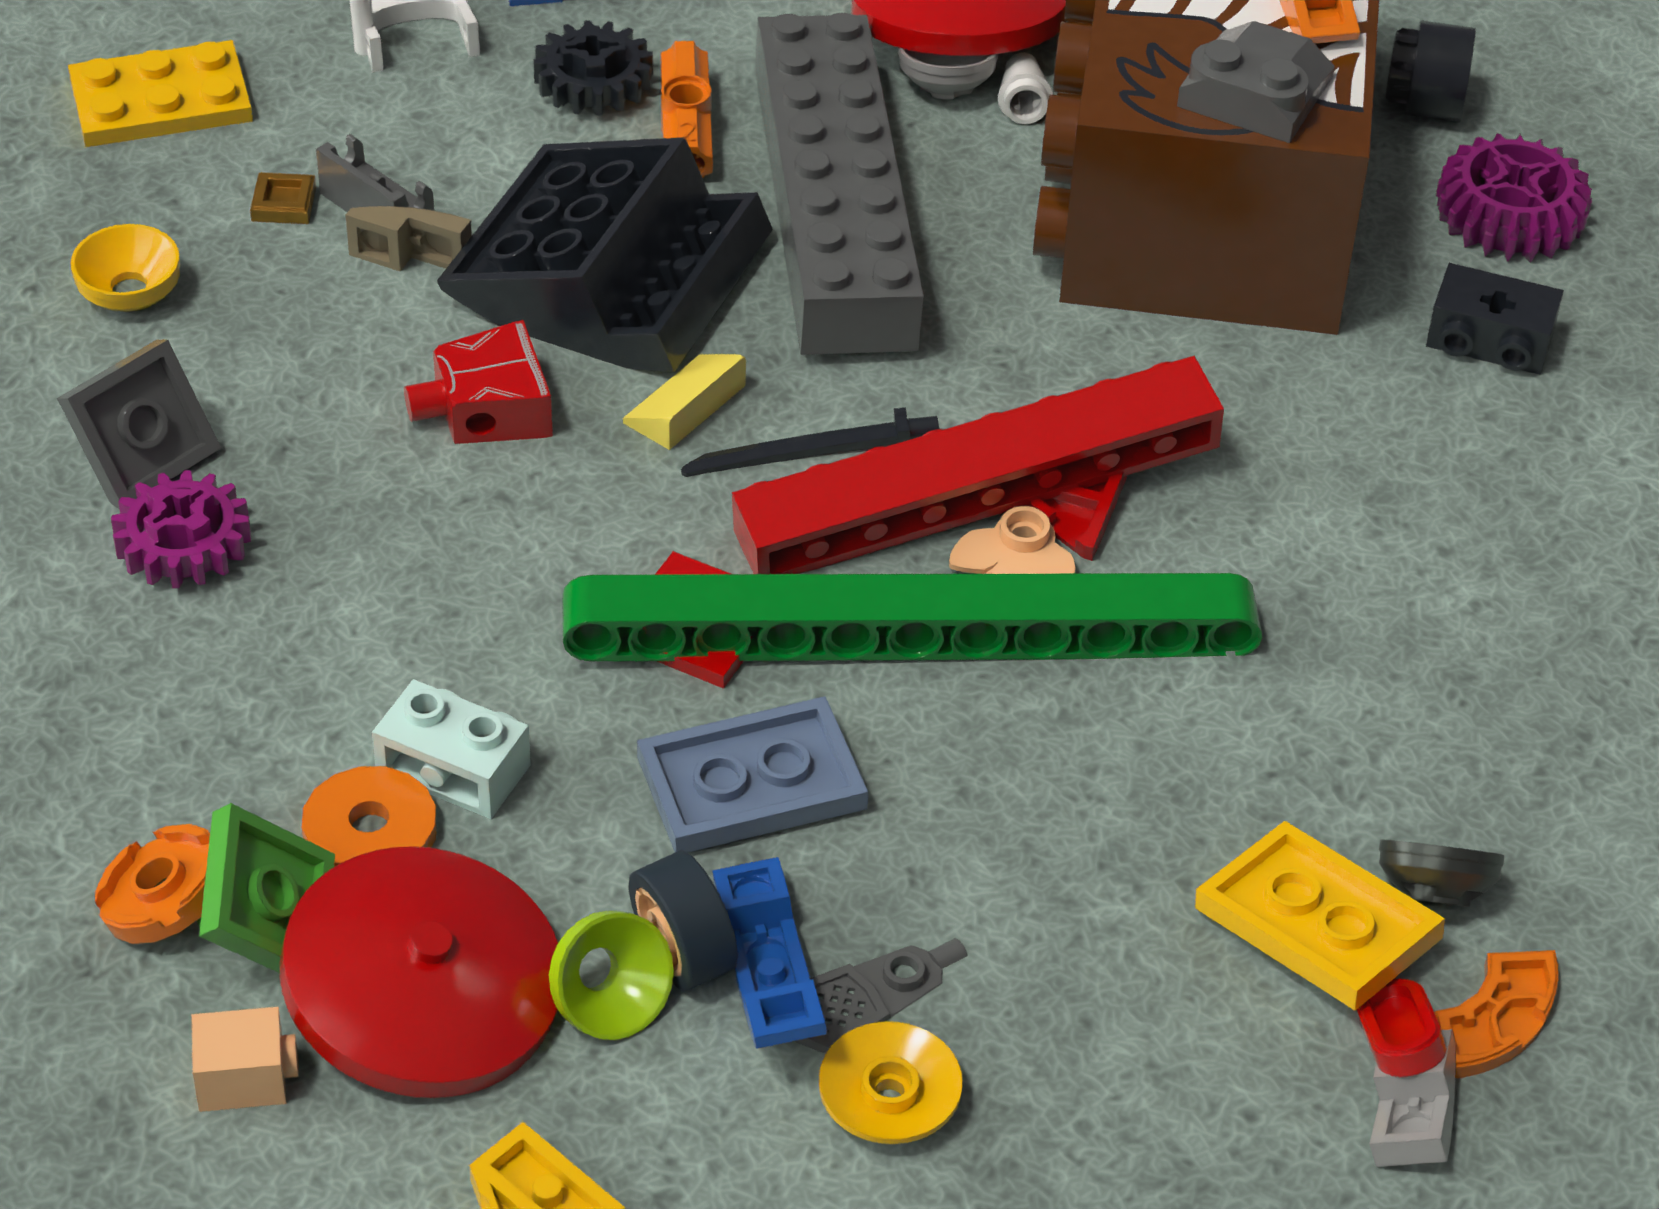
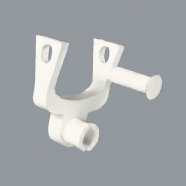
M350 0L354 49L357 54L368 56L373 72L384 70L381 37L377 30L412 20L444 18L458 22L469 57L480 55L478 22L466 0Z

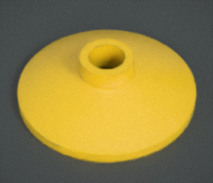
M874 1022L850 1030L837 1039L828 1049L820 1066L819 1092L822 1103L829 1115L849 1133L871 1142L902 1144L917 1141L935 1133L951 1119L961 1098L962 1074L953 1052L941 1039L931 1032L902 1022ZM883 1090H894L901 1095L885 1097L878 1093Z

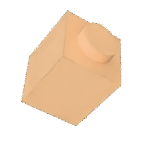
M279 1006L192 1014V1069L199 1112L286 1104L285 1078L299 1077L296 1034L282 1035Z

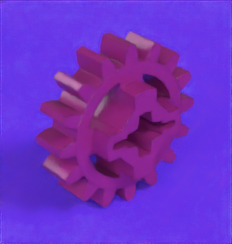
M184 470L178 481H171L165 473L158 474L157 486L151 488L139 482L135 485L136 499L130 497H121L119 499L120 514L111 516L117 559H125L127 572L130 575L145 569L147 584L154 585L164 576L170 577L172 588H180L185 577H193L194 581L201 586L206 584V572L211 570L225 576L229 573L227 558L243 560L245 557L244 543H249L252 539L246 499L237 498L236 487L232 483L217 488L216 475L209 473L200 482L193 481L191 470Z

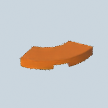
M1555 950L1487 953L1485 980L1478 993L1459 1006L1434 1011L1441 1030L1452 1029L1454 1034L1455 1079L1495 1069L1519 1055L1535 1040L1549 1017L1556 995L1558 963Z

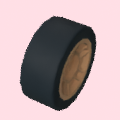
M679 850L629 875L628 890L633 912L635 915L647 919L656 926L668 942L673 958L674 974L672 982L678 989L686 992L736 968L738 949L728 912L708 874L692 855Z

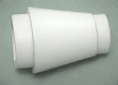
M1024 52L1016 53L1006 62L1003 80L998 93V104L1001 111L1016 123L1031 124L1037 122L1047 113L1049 95H1053V92L1035 57Z

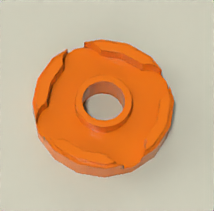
M359 766L334 774L313 790L303 807V838L334 853V867L348 859L371 851L409 846L432 848L436 841V805L427 787L409 773L386 766ZM367 815L380 816L387 821L385 826L373 832H362L352 826L357 819Z
M193 824L162 827L152 832L157 838L156 840L147 843L143 847L137 841L128 845L106 867L95 890V903L100 909L99 916L115 938L131 944L153 943L180 933L201 918L210 832L207 829ZM167 878V879H166L164 882H162L160 885L156 886L157 883H159V882L162 881L163 879Z

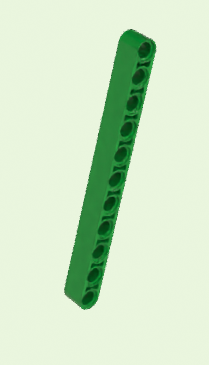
M1232 573L586 575L571 580L564 587L562 594L563 645L571 656L584 661H675L674 657L708 656V651H735V655H739V661L1120 659L1227 656L1226 651H1235V656H1245L1259 647L1262 641V630L1253 585L1247 578Z

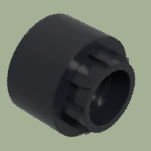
M1420 20L1418 30L1401 28L1396 31L1385 97L1390 102L1406 104L1405 115L1460 122L1469 82L1476 28Z

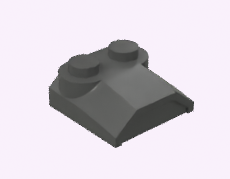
M1252 21L1225 30L1216 40L1203 44L1194 50L1191 56L1189 75L1179 88L1177 107L1290 143L1332 79L1335 66L1310 38Z

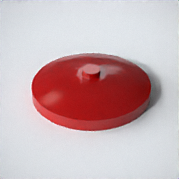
M852 0L851 13L852 15H867L871 37L884 43L929 54L980 56L1022 50L1054 37L1060 32L1061 22H1066L1064 21L1066 0Z
M413 846L380 849L358 855L333 867L318 878L298 901L289 919L280 957L282 994L291 1018L305 1040L328 1063L344 1074L363 1084L398 1095L421 1098L454 1097L473 1093L503 1081L524 1065L541 1046L549 1033L558 1010L550 992L549 982L551 959L558 941L546 916L533 899L515 882L496 869L468 856L447 850Z

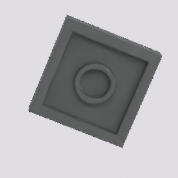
M169 340L153 341L57 398L109 502L116 508H119L118 501L121 497L137 498L135 491L137 483L141 482L151 488L158 485V474L165 473L169 479H172L221 449Z

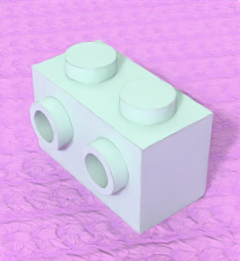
M414 679L372 731L375 766H386L409 773L427 787L430 795L489 819L493 818L531 766L529 725L516 720L507 713L492 711L462 699L449 690L437 689Z

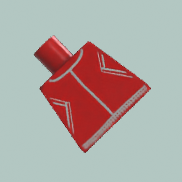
M524 320L438 345L433 351L435 380L404 386L405 402L410 421L445 416L454 444L538 439L553 436L551 394Z

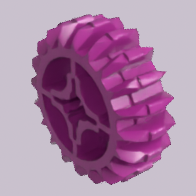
M1499 133L1496 134L1493 141L1476 137L1472 146L1459 145L1457 153L1454 156H1449L1446 165L1442 168L1441 178L1438 180L1436 197H1438L1437 206L1440 212L1439 220L1447 222L1449 235L1463 236L1464 248L1476 245L1477 243L1482 244L1485 257L1496 249L1503 251L1507 262L1515 252L1522 253L1531 263L1539 250L1540 253L1552 259L1558 248L1569 250L1572 241L1575 238H1580L1582 230L1586 227L1592 204V198L1590 197L1592 189L1589 188L1588 184L1589 174L1579 170V160L1564 158L1562 147L1552 149L1545 147L1543 139L1529 142L1525 141L1521 134L1516 139H1506Z

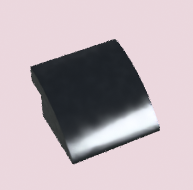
M685 137L543 144L438 278L437 283L444 293L499 326L524 320L528 334L532 338L623 368L675 372L771 234L773 228L758 192L709 194Z

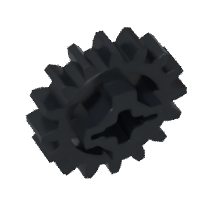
M585 20L579 30L566 24L563 25L562 36L549 32L546 34V45H537L535 48L536 59H533L534 83L539 84V94L541 97L553 96V106L556 108L570 103L573 104V114L579 115L585 107H591L596 116L603 114L604 107L611 105L615 110L621 112L624 110V100L627 99L639 103L642 100L641 90L651 89L652 51H647V40L645 38L633 40V29L629 27L616 32L613 31V22L610 21L600 28V26L593 25L591 20Z

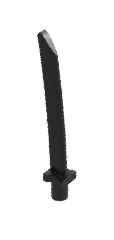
M906 407L894 408V422L826 431L710 452L683 466L681 474L684 477L831 453L889 446L939 429L938 417L928 416L907 419Z

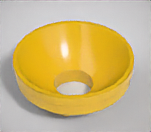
M121 224L100 229L82 240L75 248L71 257L72 276L79 293L88 301L113 311H137L159 302L172 291L180 275L179 249L174 240L157 228L140 224ZM129 279L139 280L146 284L144 289L137 291L114 292L112 290L117 283Z

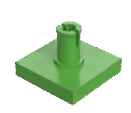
M232 803L213 811L202 915L197 920L200 929L199 937L280 973V957L289 919L306 890L318 878L334 867L335 854Z

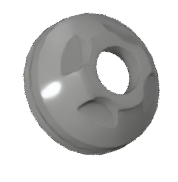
M903 48L898 50L899 65L903 72L919 85L921 90L928 91L932 97L940 99H954L960 95L971 94L975 87L993 74L996 69V61L998 60V54L950 56L922 53Z

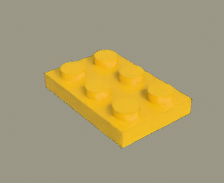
M233 40L203 42L195 46L162 51L149 50L142 54L108 59L95 58L87 62L68 65L85 147L253 121L251 104Z
M1283 821L1196 888L1195 909L1354 1011L1443 939L1444 917L1286 821Z

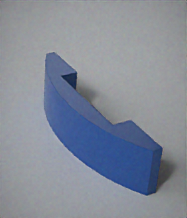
M779 857L712 870L715 887L728 912L736 937L738 960L734 972L755 1048L758 1049L827 1034L813 979L810 980L794 923L790 895Z

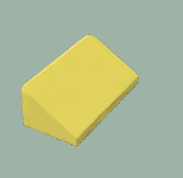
M699 354L623 417V424L670 450L746 386V358L739 354Z

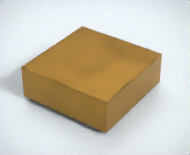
M258 173L250 207L251 222L309 224L316 192L315 175Z

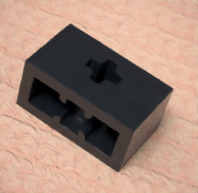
M1448 263L1433 307L1426 347L1444 351L1451 356H1465L1498 364L1512 371L1522 370L1541 375L1554 334L1564 290Z

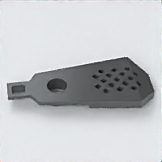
M957 938L928 952L927 950L910 945L856 966L847 964L810 978V980L813 979L817 995L824 997L823 1000L819 999L824 1020L832 1022L831 1024L825 1023L828 1035L796 1040V1042L816 1051L826 1053L837 1039L850 1030L865 1024L887 1021L942 984V969L967 957L965 947ZM900 965L912 967L916 974L909 978H900L892 973V969ZM848 990L854 991V994L847 993V992H848ZM831 998L837 999V1002L831 1001ZM845 1001L851 1002V1005L844 1003ZM858 1004H863L865 1006L859 1007ZM828 1009L834 1010V1013L828 1012ZM842 1012L848 1013V1016L841 1014ZM861 1015L862 1018H856L855 1016ZM839 1023L845 1024V1027L839 1026Z

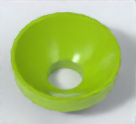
M607 910L592 913L580 919L564 934L557 944L551 959L549 972L550 992L556 1008L564 1019L580 1032L598 1039L617 1040L630 1037L643 1030L658 1016L665 1006L671 991L674 970L673 958L668 942L660 930L650 921L630 912ZM603 948L610 958L609 974L600 985L587 988L580 978V964L590 951Z

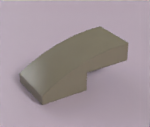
M368 206L351 208L345 215L349 255L400 272L411 258L446 269L472 236L470 219L433 210L395 206Z

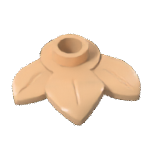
M1029 506L1014 507L1006 511L994 528L969 531L953 547L949 559V567L952 570L974 574L1075 573L1074 559L1070 552L1055 543V531L1048 517L1039 509Z

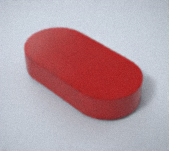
M1393 979L1357 1009L1364 1034L1376 1064L1383 1073L1395 1077L1413 1076L1432 1069L1444 1058L1447 1048L1441 1027L1426 992L1419 983L1407 979Z

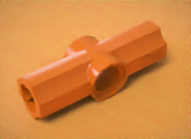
M675 41L672 47L661 52L660 57L661 130L663 138H686L703 178L713 173L712 89L709 82L708 52L697 47L694 41Z

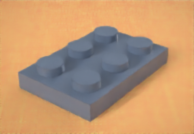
M826 696L637 740V758L674 852L679 850L687 853L865 810L868 806V790Z

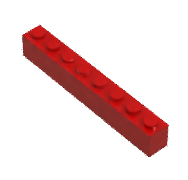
M1195 356L1174 362H1162L1147 370L1116 379H1104L1092 386L1059 396H1047L1035 403L1005 412L989 413L978 420L944 430H932L920 437L887 447H874L863 454L829 464H817L805 471L779 479L756 482L745 489L732 492L734 532L754 574H800L998 515L1014 507L1030 505L1031 500L1040 498L1044 501L1060 496V491L1073 487L1087 488L1107 482L1109 476L1124 472V476L1219 448L1224 407Z

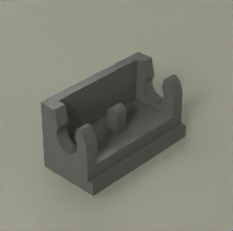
M348 134L346 136L345 144L348 151L344 159L339 157L336 147L329 142L316 148L320 194L344 211L348 212L351 208L368 206L411 207L434 211V197L430 187L418 181L415 187L417 197L365 162L363 144L353 135Z

